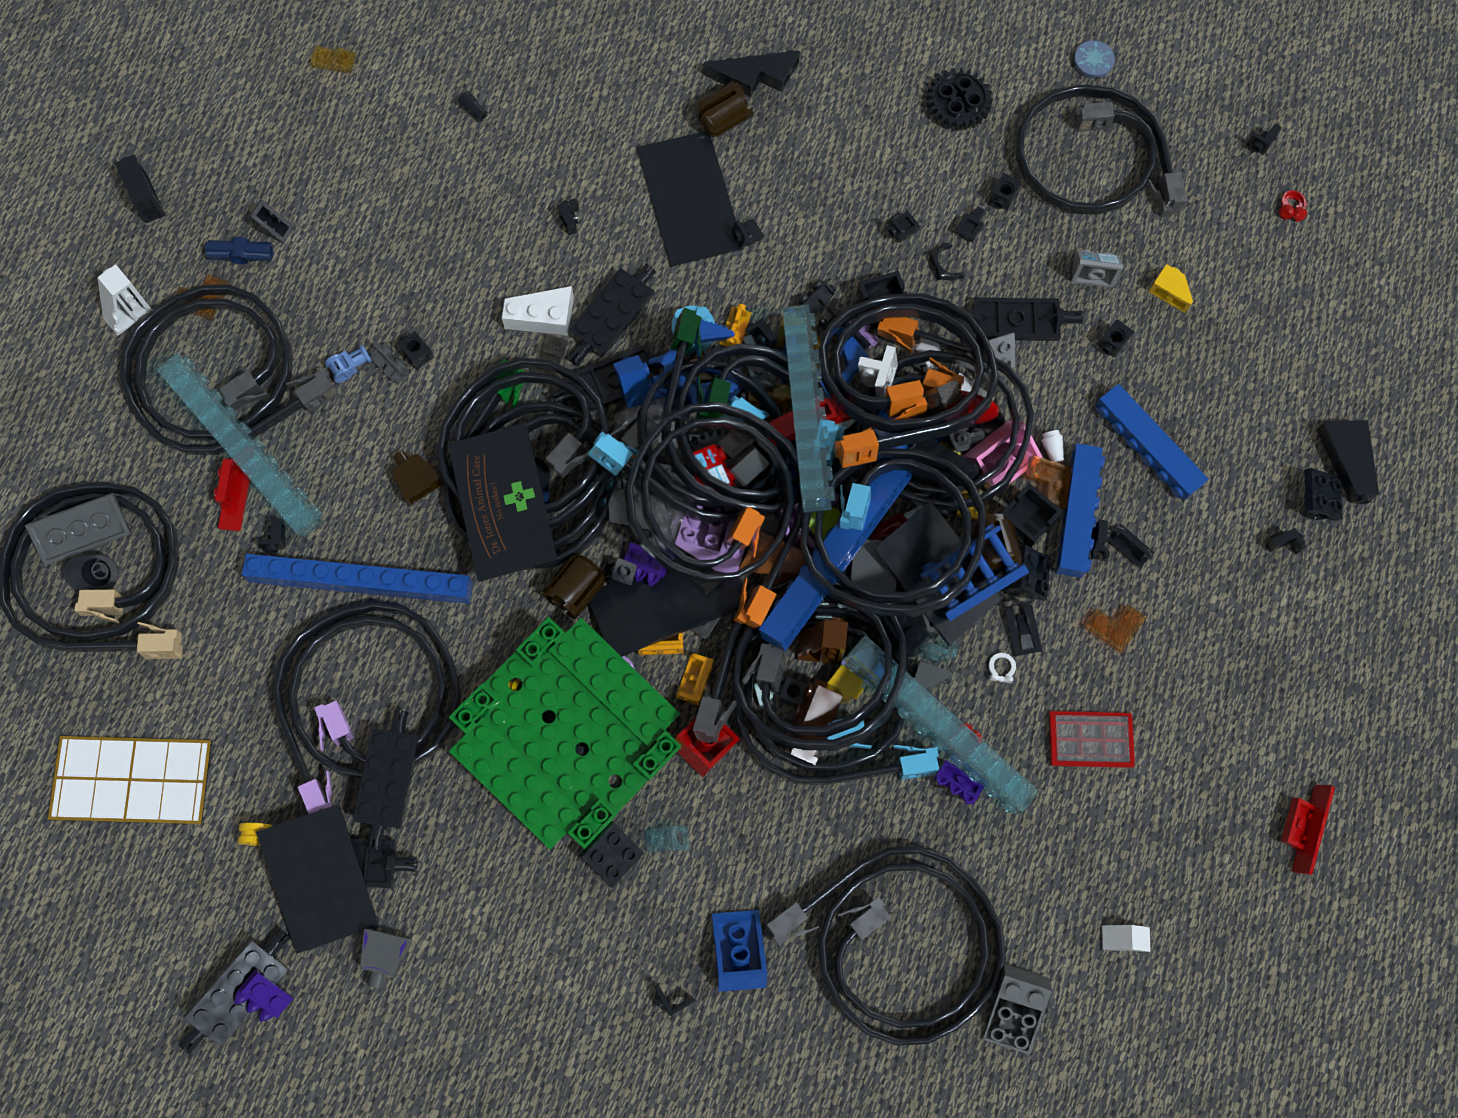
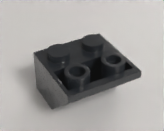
M1020 545L1022 563L1025 564L1029 573L1000 591L1014 597L1047 601L1051 558L1027 545Z

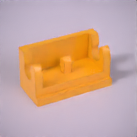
M683 633L638 650V655L684 654Z
M694 653L690 655L676 694V699L700 706L714 665V659Z

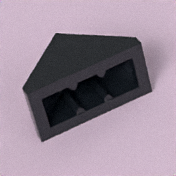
M259 200L249 215L257 231L281 243L285 242L295 227L263 200Z

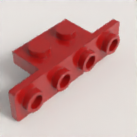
M234 446L231 459H223L222 466H219L218 487L214 489V499L222 507L218 524L220 530L241 531L256 450L253 447Z
M1315 785L1310 803L1301 798L1292 797L1281 842L1297 849L1292 872L1296 874H1313L1335 787L1332 785Z

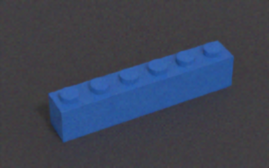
M1120 384L1116 385L1099 399L1095 406L1098 414L1112 424L1113 430L1126 439L1127 445L1141 455L1142 461L1156 471L1157 477L1171 487L1172 493L1177 498L1185 501L1209 480Z
M1076 444L1072 450L1056 565L1057 574L1082 578L1086 572L1090 571L1092 560L1088 559L1089 551H1092L1094 546V538H1091V534L1097 524V517H1094V511L1098 509L1100 497H1097V489H1100L1102 484V476H1099L1100 469H1103L1105 456H1102L1103 448Z

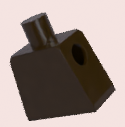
M400 451L393 457L398 466L391 471L409 507L444 484L441 476L419 454L409 458L404 451Z

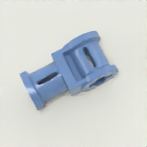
M360 345L359 349L350 354L344 351L329 357L325 361V366L333 373L334 381L341 383L358 372L356 367L365 362L370 363L372 360L364 346Z

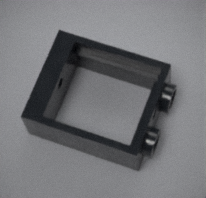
M135 154L115 162L129 197L146 224L166 216L151 180Z

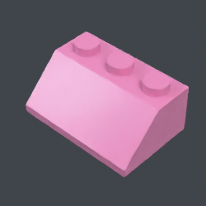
M1008 420L1003 426L999 427L963 455L964 458L981 467L978 478L995 467L1010 442L1012 420ZM1019 421L1014 453L1000 475L984 485L986 489L1000 482L1016 459L1024 438L1026 425L1024 421ZM1032 436L1030 437V443L1022 465L1011 482L1043 458Z

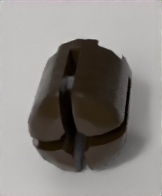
M732 80L698 99L695 103V113L701 126H704L703 129L708 135L718 137L754 117L752 108L747 109L746 95L738 82L735 83Z
M1004 514L985 515V527L993 524L994 527L996 525L1001 526L1002 529L996 534L1014 563L1017 562L1020 565L1022 563V555L1012 520L1006 519ZM973 522L971 523V541L978 537V523L976 525H973ZM985 539L982 556L994 575L1001 577L1007 573L1005 570L1006 566L989 539ZM977 566L978 571L983 575L980 568Z
M573 554L542 590V595L551 604H555L563 611L568 610L566 615L575 620L605 583V576L593 561L582 555Z

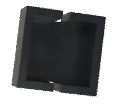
M899 271L858 282L856 292L860 303L872 298L908 293L907 291L904 292L905 286ZM883 319L869 324V329L878 328L880 321L882 322Z
M1028 483L1000 514H1004L1006 519L1012 520L1017 540L1023 545L1032 548L1059 519L1063 510L1032 484Z

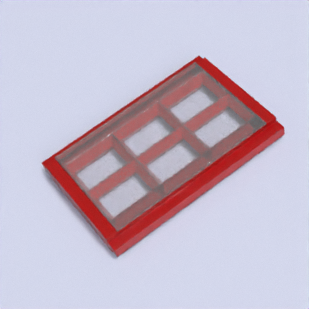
M1049 711L1051 766L1134 768L1132 713Z

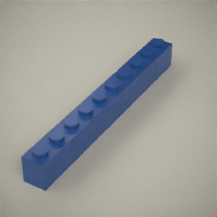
M894 470L880 475L869 485L871 487V501L863 531L852 528L849 530L840 528L842 513L835 527L828 530L823 543L831 562L842 573L912 478L911 471ZM815 548L812 553V559L816 569L834 585L836 580L825 570L818 550ZM806 564L801 567L796 580L789 583L782 599H778L775 602L773 611L768 617H765L762 625L759 626L762 639L779 649H783L784 652L827 595L811 578Z
M246 554L242 576L250 583L470 604L473 582L470 576L254 554Z

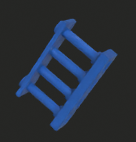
M993 524L986 526L985 539L988 538L1006 566L1005 570L1007 573L1001 577L994 575L981 554L978 567L985 576L987 585L979 590L978 587H974L970 580L968 587L965 589L967 591V598L960 602L954 598L946 606L948 610L944 611L950 621L1029 573L1025 564L1018 565L1017 562L1014 563L996 533L1002 529L1000 525L994 527ZM977 538L971 541V548L969 553L972 557L974 554ZM961 548L937 563L932 560L921 567L923 569L920 573L922 578L929 575L934 582L940 577L937 569L947 563L952 566ZM962 567L957 575L959 580L962 579L965 573ZM945 585L939 592L943 595L949 589Z

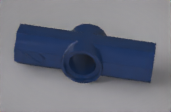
M234 237L231 241L208 240L205 245L208 260H229L235 264H247L248 261L271 262L274 256L273 244L271 242H254L243 237Z

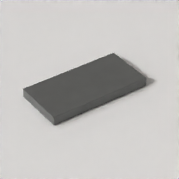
M113 492L25 525L44 566L132 533Z

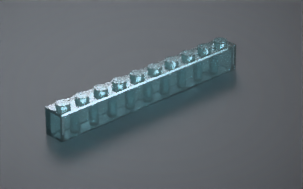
M809 304L782 307L803 512L831 510V501L835 500L834 486L829 487L828 480H833L832 467H827L826 460L831 459L829 446H824V440H828L827 426L822 427V421L826 420L825 407H820V401H824L823 387L818 388L817 383L822 382L821 369H816L815 363H820L819 351L814 350L813 345L818 344L816 331L811 329V326H816L814 313H810Z
M178 353L173 355L156 370L295 533L305 538L324 522L320 517L323 513L315 504L310 505L307 502L308 496L300 487L295 488L292 484L294 479L287 471L282 472L277 467L280 464L272 454L268 456L265 453V445L258 438L253 439L249 434L252 430L243 421L240 423L235 418L238 415L229 404L227 406L221 401L223 396L215 388L211 390L207 385L209 380L202 372L197 373L193 369L196 366L187 355L185 357Z
M865 635L843 660L850 671L858 673L864 678L863 682L868 687L877 689L884 675L885 652ZM892 660V680L883 697L885 702L893 688L898 664L894 660ZM907 672L905 673L901 693L894 705L898 709V714L904 719L912 721L916 725L915 729L920 734L927 735L932 739V744L938 750L945 751L950 756L949 759L953 764L963 767L968 772L967 776L974 782H979L985 787L984 791L990 797L997 798L1003 803L1002 807L1008 813H1014L1015 815L1023 813L1039 791Z

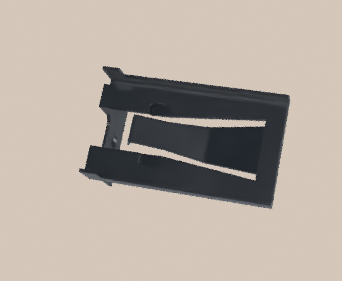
M1034 600L1011 604L1007 607V610L1003 611L1015 657L1043 651L1033 607L1030 605ZM1023 605L1029 630L1026 626L1024 615H1019L1015 618L1013 607ZM1017 622L1021 635L1022 650H1020Z

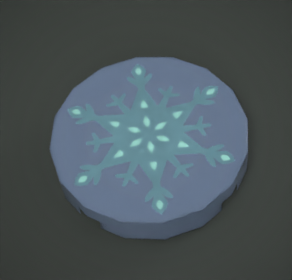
M1090 40L1082 43L1077 48L1074 55L1075 68L1082 76L1089 79H1095V77L1103 78L1111 72L1115 63V55L1107 44Z

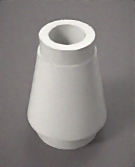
M1059 430L1042 434L1043 439L1041 442L1051 464L1064 461L1063 436L1060 435Z

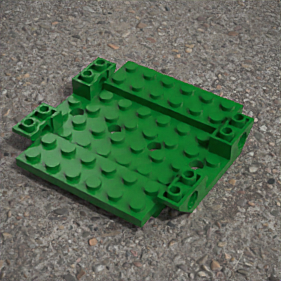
M548 617L516 649L515 653L449 716L465 733L449 752L550 850L566 833L585 849L644 784L651 780L682 747L665 730L680 713L582 618L565 633ZM518 678L521 680L522 688L519 691H512L509 688L511 679ZM547 710L554 712L555 721L550 724L545 723L542 720L543 712ZM583 742L587 744L589 750L585 756H580L576 753L575 747L578 743ZM610 776H620L622 780L620 787L612 788L609 785Z

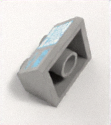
M1077 250L1073 259L1071 282L1113 287L1123 269L1120 256L1108 252L1095 253L1090 250Z

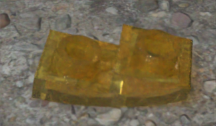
M316 45L311 66L336 72L351 73L357 53L336 47L335 51Z

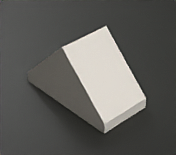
M1136 925L1102 926V950L1150 952V927Z

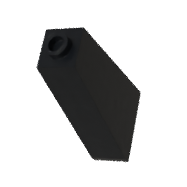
M1368 420L1324 421L1317 428V431L1337 476L1341 479V484L1349 502L1358 501V504L1371 503L1379 495Z

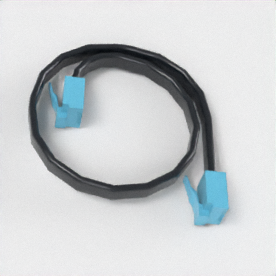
M699 361L682 365L680 376L688 374L691 368ZM709 363L699 373L719 375L727 365ZM672 369L648 389L637 413V444L639 449L647 438L648 408L656 391L670 380ZM735 369L727 375L726 378L749 391L770 413L772 420L783 416L777 403L753 379ZM734 396L728 402V405L748 411L761 419L769 416L768 413L755 408V406H752L742 397L739 399ZM726 414L722 416L752 426L741 419ZM757 429V430H758L761 434H763L768 440H770L769 437H768L764 432H762L761 430ZM601 432L594 441V446L588 455L615 476L621 469L629 474L632 465L629 459L633 454L636 455L638 450L618 442L609 434L606 435ZM649 446L643 458L645 464L647 463L648 457L653 452L651 446ZM780 447V454L787 467H789L790 461L783 448ZM767 451L769 465L763 479L751 490H761L773 478L776 471V466ZM655 461L652 475L660 484L651 477L649 491L670 507L697 521L729 523L737 520L740 514L738 511L720 513L702 511L695 507L725 508L675 483ZM640 468L636 477V481L641 483L644 473ZM778 471L769 489L781 486L782 477ZM769 499L757 501L756 503L765 504Z

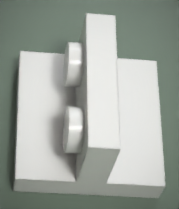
M887 346L882 361L860 357L858 367L861 382L866 386L875 387L876 397H885L886 387L892 386L898 366L896 347Z

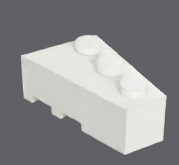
M116 264L106 269L97 277L103 319L117 336L152 311Z
M572 286L506 298L502 314L504 328L568 335L574 299Z

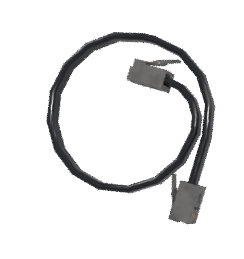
M1084 84L1052 91L1030 107L1018 129L1016 161L1024 181L1043 201L1068 213L1098 215L1122 208L1139 195L1146 184L1159 207L1161 217H1167L1170 214H1180L1187 202L1182 173H1173L1167 140L1157 117L1137 97L1115 87ZM1082 96L1109 98L1098 103L1083 104V107H1076L1073 113L1074 122H1076L1078 132L1109 130L1112 122H1122L1133 127L1142 135L1147 146V169L1140 183L1122 197L1098 204L1071 201L1049 191L1030 169L1024 154V136L1032 118L1051 103ZM1110 99L1131 108L1137 115L1128 111L1114 110L1112 102H1109ZM1156 145L1163 178L1158 186L1159 191L1154 188L1149 179L1156 165Z

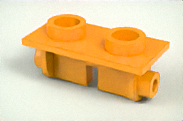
M738 304V306L731 308L725 327L728 330L731 329L735 336L726 340H720L719 345L728 347L739 343L742 344L746 326L749 324L752 312L746 310L744 304Z

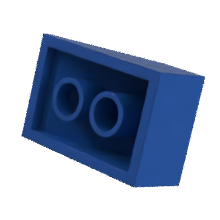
M759 910L713 913L712 924L718 991L766 988L767 967Z

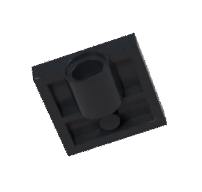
M1314 468L1305 469L1306 512H1308L1309 519H1331L1334 521L1343 519L1340 477Z
M611 821L579 856L613 888L640 859L644 852Z

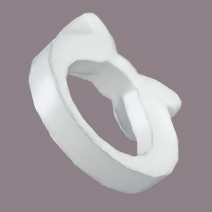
M1006 653L995 654L988 664L991 673L989 680L1011 684L1013 682L1012 675L1016 670L1014 659ZM998 658L1007 659L1011 664V669L1005 677L998 676L994 669V662Z

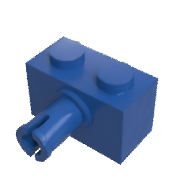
M638 355L631 358H623L620 362L614 363L621 396L627 408L631 409L642 405L648 389L652 386V382L650 379H647V375H650L647 363H642Z

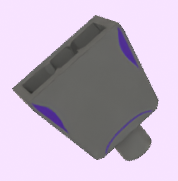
M365 929L360 969L371 971L367 986L382 989L385 975L397 977L413 940Z

